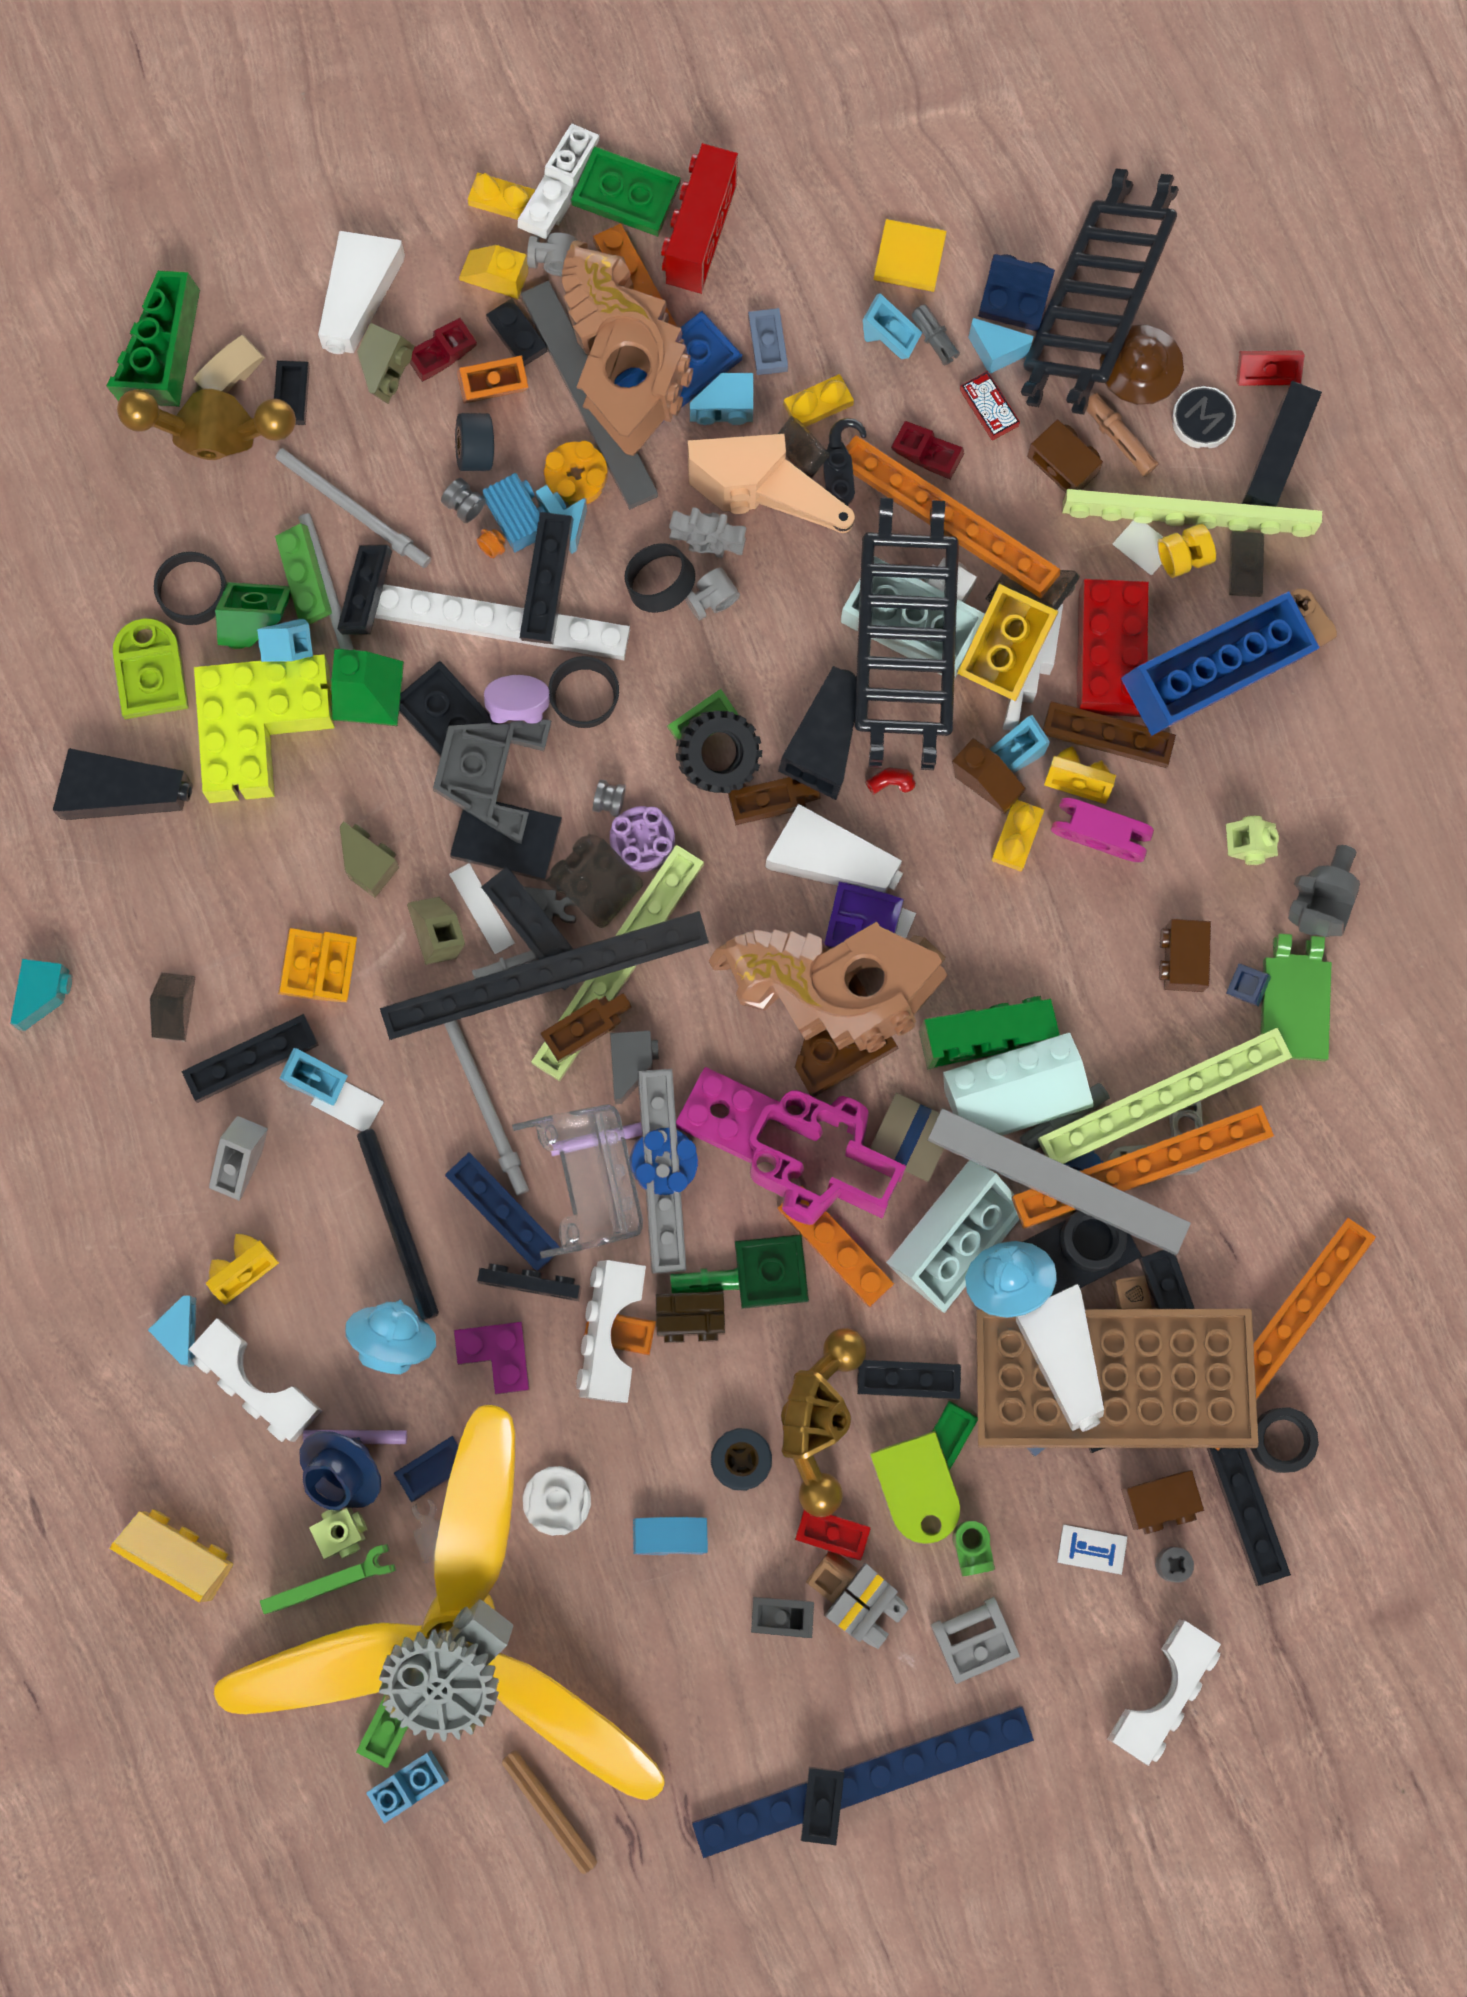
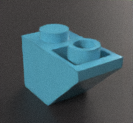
M721 373L690 402V422H697L701 425H711L715 422L742 425L746 422H753V373Z
M297 619L257 629L262 662L295 661L313 656L309 623L305 619Z

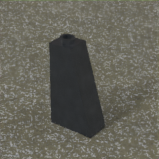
M1294 381L1291 382L1276 411L1241 504L1277 506L1321 397V391Z
M835 666L832 667L782 755L778 772L834 800H837L844 781L855 722L856 676L854 673L846 669L841 670Z
M69 748L53 811L63 820L182 811L184 802H188L191 798L192 783L182 770Z

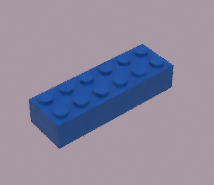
M1290 591L1136 667L1123 676L1121 680L1152 736L1303 659L1320 647Z

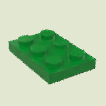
M594 146L571 198V204L577 208L658 237L681 185V177Z

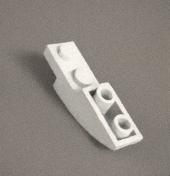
M571 123L546 164L543 179L518 218V228L547 239L554 225L559 226L571 204V198L594 146L596 147L598 144V134Z

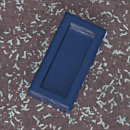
M454 1436L449 1437L394 1472L411 1502L416 1501L449 1480L459 1446Z

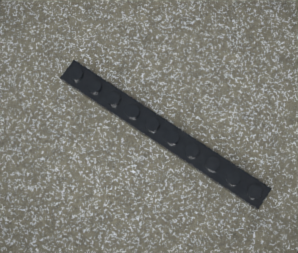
M696 911L381 1007L380 1012L389 1040L708 944L709 940L700 911Z
M1162 1250L1139 1258L1156 1309H1195L1176 1255ZM1207 1448L1255 1585L1261 1586L1290 1576L1288 1565L1246 1449L1220 1448L1218 1451L1215 1448Z

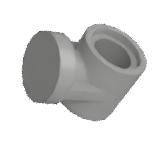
M552 233L548 236L547 243H540L539 236H530L527 251L528 267L537 268L539 263H544L543 268L545 271L552 275L562 276L567 251H569L571 243L577 239L566 233Z
M721 567L705 574L697 582L696 586L699 591L694 594L691 590L685 601L694 616L700 621L706 617L705 609L711 607L714 613L721 612L733 605L739 599L740 593Z

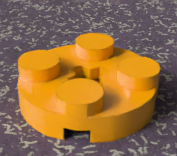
M588 441L564 443L546 456L544 478L545 484L552 494L558 492L563 501L568 502V505H573L583 498H586V504H589L600 496L608 479L607 464L603 455L594 448L592 443ZM577 467L584 471L581 473V479L576 480L574 476H567L572 468Z

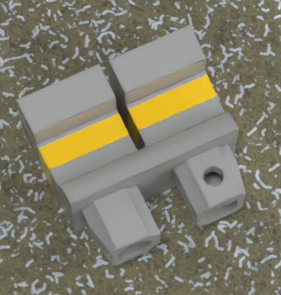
M864 1563L846 1589L866 1604L869 1609L864 1608L843 1591L824 1616L857 1641L863 1640L867 1644L879 1649L889 1634L875 1623L876 1620L884 1612L898 1623L909 1608L896 1595L898 1591Z

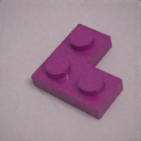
M522 1322L454 1330L458 1365L491 1361L496 1395L530 1390Z

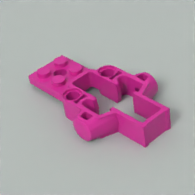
M704 1067L676 1120V1128L751 1163L750 1176L753 1182L784 1197L782 1210L785 1214L798 1222L813 1225L837 1198L883 1219L890 1198L898 1182H901L906 1169L905 1165L863 1146L869 1111L860 1102L845 1096H839L829 1105L796 1090L786 1093L779 1102ZM716 1104H723L729 1109V1114L724 1118H717L712 1115L710 1109ZM795 1105L800 1107L803 1113L792 1115L786 1108ZM771 1119L778 1121L787 1129L813 1141H817L823 1133L819 1122L823 1121L837 1128L840 1122L847 1124V1133L853 1135V1141H849L845 1156L891 1177L883 1197L878 1199L834 1177H831L827 1190L821 1196L790 1182L791 1178H799L804 1171L803 1163L758 1141L767 1122ZM761 1162H769L775 1169L771 1172H762L757 1165ZM801 1200L809 1202V1207L800 1203Z

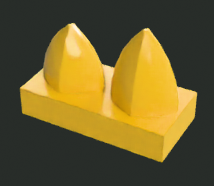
M477 172L467 199L468 206L518 220L536 189L495 178L487 173Z
M840 374L787 397L783 401V405L797 431L847 409L854 404V399Z
M1071 746L1053 757L1044 786L1106 804L1114 786L1116 775L1110 773L1103 760L1095 762L1090 766L1081 764L1076 750Z
M1017 800L1009 810L991 861L1022 872L1044 809Z
M235 1234L234 1254L236 1259L231 1263L220 1259L211 1260L209 1280L205 1284L224 1305L279 1264L273 1253L260 1240L258 1241L244 1234Z

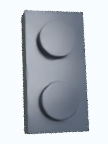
M780 309L748 312L756 374L788 372Z

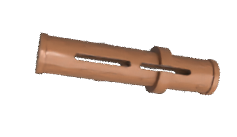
M1098 392L1089 397L1086 411L1099 424V430L1103 434L1106 433L1115 442L1117 447L1133 463L1143 477L1150 474L1159 463L1121 421L1122 416L1118 412L1115 413Z

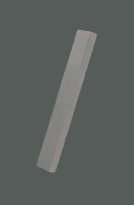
M672 1069L637 1071L643 1143L645 1136L650 1131L659 1128H669L671 1159L670 1152L667 1151L664 1152L663 1156H657L655 1162L660 1164L656 1167V1174L664 1178L668 1176L670 1166L672 1167V1173L679 1172V1158L676 1150L678 1145ZM659 1130V1132L662 1133V1135L664 1136L665 1143L667 1140V1134L664 1131ZM644 1144L645 1163L652 1165V1152ZM654 1181L646 1183L651 1273L686 1271L681 1192H674L671 1195L654 1194Z

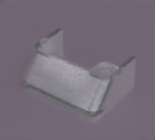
M606 1104L554 1114L512 1125L513 1131L536 1127L537 1137L543 1148L548 1151H560L573 1216L564 1218L560 1223L559 1238L562 1246L541 1251V1258L582 1251L632 1238L641 1233L643 1229V1216L634 1176L630 1168V1157L621 1117L614 1106Z

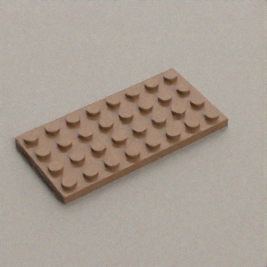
M1085 1309L1104 1414L1103 1417L1099 1418L1100 1424L1084 1432L1080 1428L1074 1431L1071 1430L1016 1323V1317L1005 1318L989 1315L983 1310H976L978 1448H1258L1252 1309Z

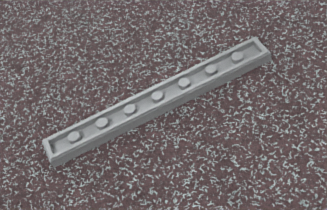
M943 1108L927 1140L1174 1255L1178 1254L1191 1224L1184 1219Z

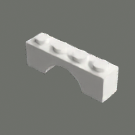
M604 1260L598 1261L597 1267L592 1269L590 1285L594 1287L592 1301L588 1302L586 1308V1320L589 1321L588 1334L584 1335L581 1344V1354L585 1355L583 1369L579 1370L576 1380V1387L580 1390L579 1397L628 1403L632 1368L623 1363L616 1355L611 1343V1327L616 1315L622 1308L642 1299L646 1266Z
M216 1318L188 1349L195 1355L192 1362L206 1374L212 1370L220 1378L217 1384L227 1394L233 1396L237 1393L244 1399L245 1403L242 1407L254 1418L258 1419L261 1415L270 1423L267 1430L278 1440L283 1442L287 1438L289 1441L295 1442L322 1410L295 1387H290L277 1393H264L255 1388L246 1377L243 1368V1356L247 1342L225 1322Z
M1179 1619L1161 1648L1170 1663L1172 1672L1171 1686L1167 1695L1158 1705L1142 1711L1125 1709L1107 1739L1148 1766L1152 1760L1157 1762L1166 1748V1743L1163 1741L1170 1730L1174 1732L1184 1718V1713L1181 1711L1187 1700L1193 1701L1200 1692L1202 1683L1199 1680L1205 1670L1211 1671L1219 1660L1220 1653L1217 1650L1221 1644L1187 1621Z

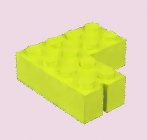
M325 654L313 655L295 661H251L194 667L202 792L209 803L239 800V794L233 785H239V790L245 800L275 797L270 735L335 728L334 721L332 720V698L330 696L332 695L330 666Z

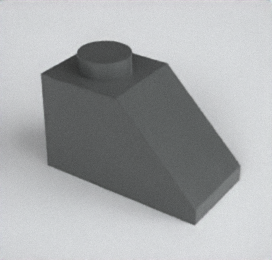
M650 1031L610 1033L615 1104H622L638 1087L637 1071L653 1070L652 1060H659L658 1040H651Z

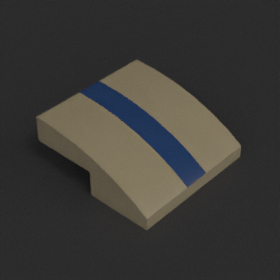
M896 1093L870 1149L905 1165L906 1172L929 1182L944 1150L943 1147L927 1141L939 1116V1112Z

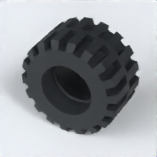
M711 711L701 713L698 717H693L689 721V725L683 727L680 732L682 736L680 739H677L676 746H678L676 760L680 762L681 766L679 769L681 773L686 775L687 780L691 784L709 792L731 793L732 790L743 788L744 783H750L754 778L752 774L760 768L761 764H758V759L762 757L763 750H759V744H761L760 736H756L754 732L756 729L752 724L746 722V718L729 711ZM716 732L728 734L736 747L735 759L724 771L709 769L702 759L701 752L704 741L708 736Z

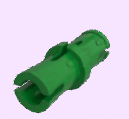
M701 1268L700 1272L670 1273L672 1294L739 1290L738 1268L719 1271H707V1268Z

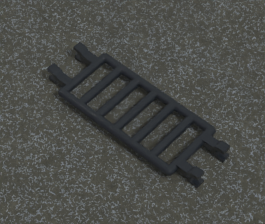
M1116 168L1112 177V186L1106 200H1095L1091 204L1023 364L1026 371L1032 372L1029 381H1026L1021 389L1022 396H1028L1026 401L1028 406H1040L1043 398V389L1049 375L1077 379L1074 388L1069 391L1066 401L1073 404L1072 413L1085 415L1089 395L1094 383H1106L1109 380L1177 219V212L1174 209L1168 208L1171 200L1173 201L1179 191L1178 186H1172L1174 181L1173 175L1161 173L1157 184V192L1151 206L1123 203L1125 196L1131 192L1134 184L1132 181L1126 180L1129 174L1127 169ZM1101 213L1162 221L1156 235L1095 227ZM1090 239L1151 247L1145 261L1084 254ZM1078 266L1139 274L1134 288L1073 280ZM1067 292L1128 301L1123 315L1061 307ZM1056 319L1117 328L1111 342L1050 333ZM1044 346L1105 355L1100 369L1039 360Z
M880 498L878 533L868 532L862 537L854 726L857 731L870 732L868 767L882 768L884 733L923 735L921 770L934 771L937 758V736H948L953 731L959 541L956 537L944 536L945 501L932 500V508H930V535L892 533L893 498ZM875 546L946 549L945 567L874 563ZM873 576L945 580L944 598L873 594ZM872 607L944 611L943 629L872 625ZM871 638L943 642L942 660L870 656ZM870 669L942 673L941 691L869 687ZM868 701L941 704L940 722L868 719Z

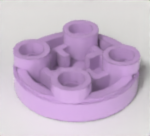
M509 675L498 678L489 683L484 691L485 707L490 712L491 720L496 723H504L508 720H524L532 724L540 722L543 718L542 713L548 708L550 703L547 685L537 678L526 675Z
M639 806L628 809L616 817L612 823L610 830L611 851L616 860L629 870L636 872L653 871L664 864L674 849L675 833L673 826L657 807Z

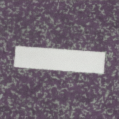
M468 863L450 873V877L494 954L515 944L491 900L481 888L482 885L471 865Z

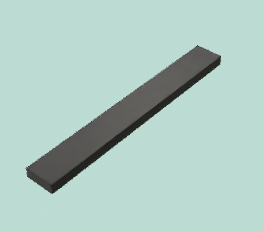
M544 282L520 293L531 319L543 342L546 344L547 350L599 452L603 455L607 467L629 510L657 498L658 492L638 453L634 456L625 454L588 409L583 408L587 395L583 390L577 388V384L588 356L578 344L574 329L550 282Z

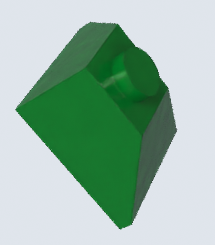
M228 582L215 609L218 645L228 646L231 649L251 647L259 640L257 629L275 625L281 620L291 596L289 586Z
M335 648L331 678L332 720L398 726L404 661L368 651Z

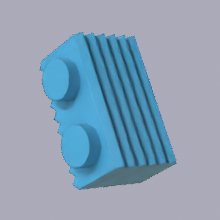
M513 473L500 482L484 488L483 496L486 499V505L497 521L513 552L516 553L535 543L540 512H545L542 506L536 508L532 498L535 495L527 480L521 482L517 473Z

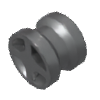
M600 779L595 792L593 811L601 812L605 810L609 811L612 816L618 817L622 809L626 785L618 784L617 786H612L606 780Z
M1169 1547L1159 1552L1155 1560V1567L1162 1579L1179 1583L1186 1581L1192 1575L1194 1561L1188 1551L1182 1548Z

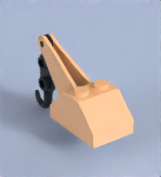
M852 418L840 419L834 423L830 429L829 444L823 459L825 489L785 459L784 434L688 440L689 484L722 511L743 514L751 509H756L761 504L822 525L839 533H847L854 525L855 515L848 505L854 499L855 486L852 458L842 442L841 433L846 428H855L859 431L862 438H866V429L861 422Z

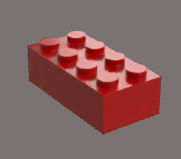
M704 143L701 144L699 153H693L691 157L689 173L692 174L689 182H683L679 198L682 201L680 210L675 209L670 224L673 232L671 238L665 237L661 256H664L662 271L666 272V284L702 294L737 187L738 174L737 152Z
M1101 579L1083 580L1078 596L1077 708L1106 716L1141 717L1121 678L1136 667L1148 662L1149 582Z

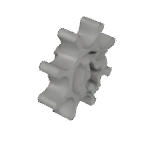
M692 508L690 516L673 511L669 525L671 529L669 538L671 540L687 541L686 543L690 544L689 551L702 554L705 552L715 553L716 557L723 558L725 550L737 555L743 554L747 528L745 526L729 525V523H726L728 516L725 514L701 513L700 509Z

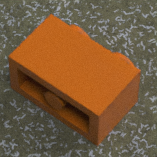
M522 355L461 367L457 371L464 404L524 392L529 388Z

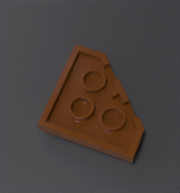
M855 974L849 982L848 989L857 996L868 997L867 992ZM824 1030L807 1040L804 1039L794 1068L810 1096L815 1097L899 1048L891 1036L885 1039L886 1044L874 1052L869 1053L867 1049L860 1051L855 1042L839 1050L828 1031Z

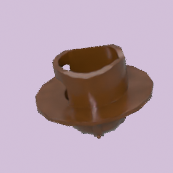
M1132 325L1111 376L1105 384L1121 400L1136 405L1157 403L1168 398L1179 386L1184 372L1183 354L1176 341L1163 330L1149 325ZM1114 334L1108 339L1107 342L1112 341ZM1101 354L1099 358L1100 367L1105 357L1104 354Z

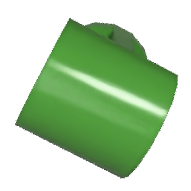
M977 1521L960 1523L953 1532V1544L956 1548L962 1577L995 1570L990 1547V1534L987 1528ZM969 1528L975 1529L980 1536L979 1544L972 1549L967 1548L962 1541L963 1533Z

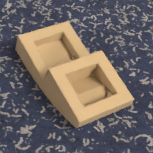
M241 335L216 354L193 379L202 389H217L228 393L239 379L245 381L265 357L244 335Z

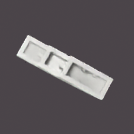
M1056 603L1053 608L1059 611L1017 701L1009 699L1003 724L1004 730L1012 731L1018 726L1022 702L1033 703L1039 674L1050 675L1052 671L1063 608L1061 603Z

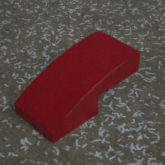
M458 318L434 330L433 338L415 346L412 351L410 365L423 382L461 359L477 345V342L462 319Z
M908 421L904 422L891 446L894 452L905 459L950 480L965 454L963 447L936 438L933 430Z

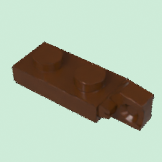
M790 777L744 787L739 790H732L731 793H728L735 826L792 813L798 804L806 808V803L821 798L820 792L802 783L800 784V782Z
M624 993L611 1001H608L606 996L599 1000L596 998L540 1034L558 1063L613 1030L615 1026L621 1023L618 1016L632 1008Z

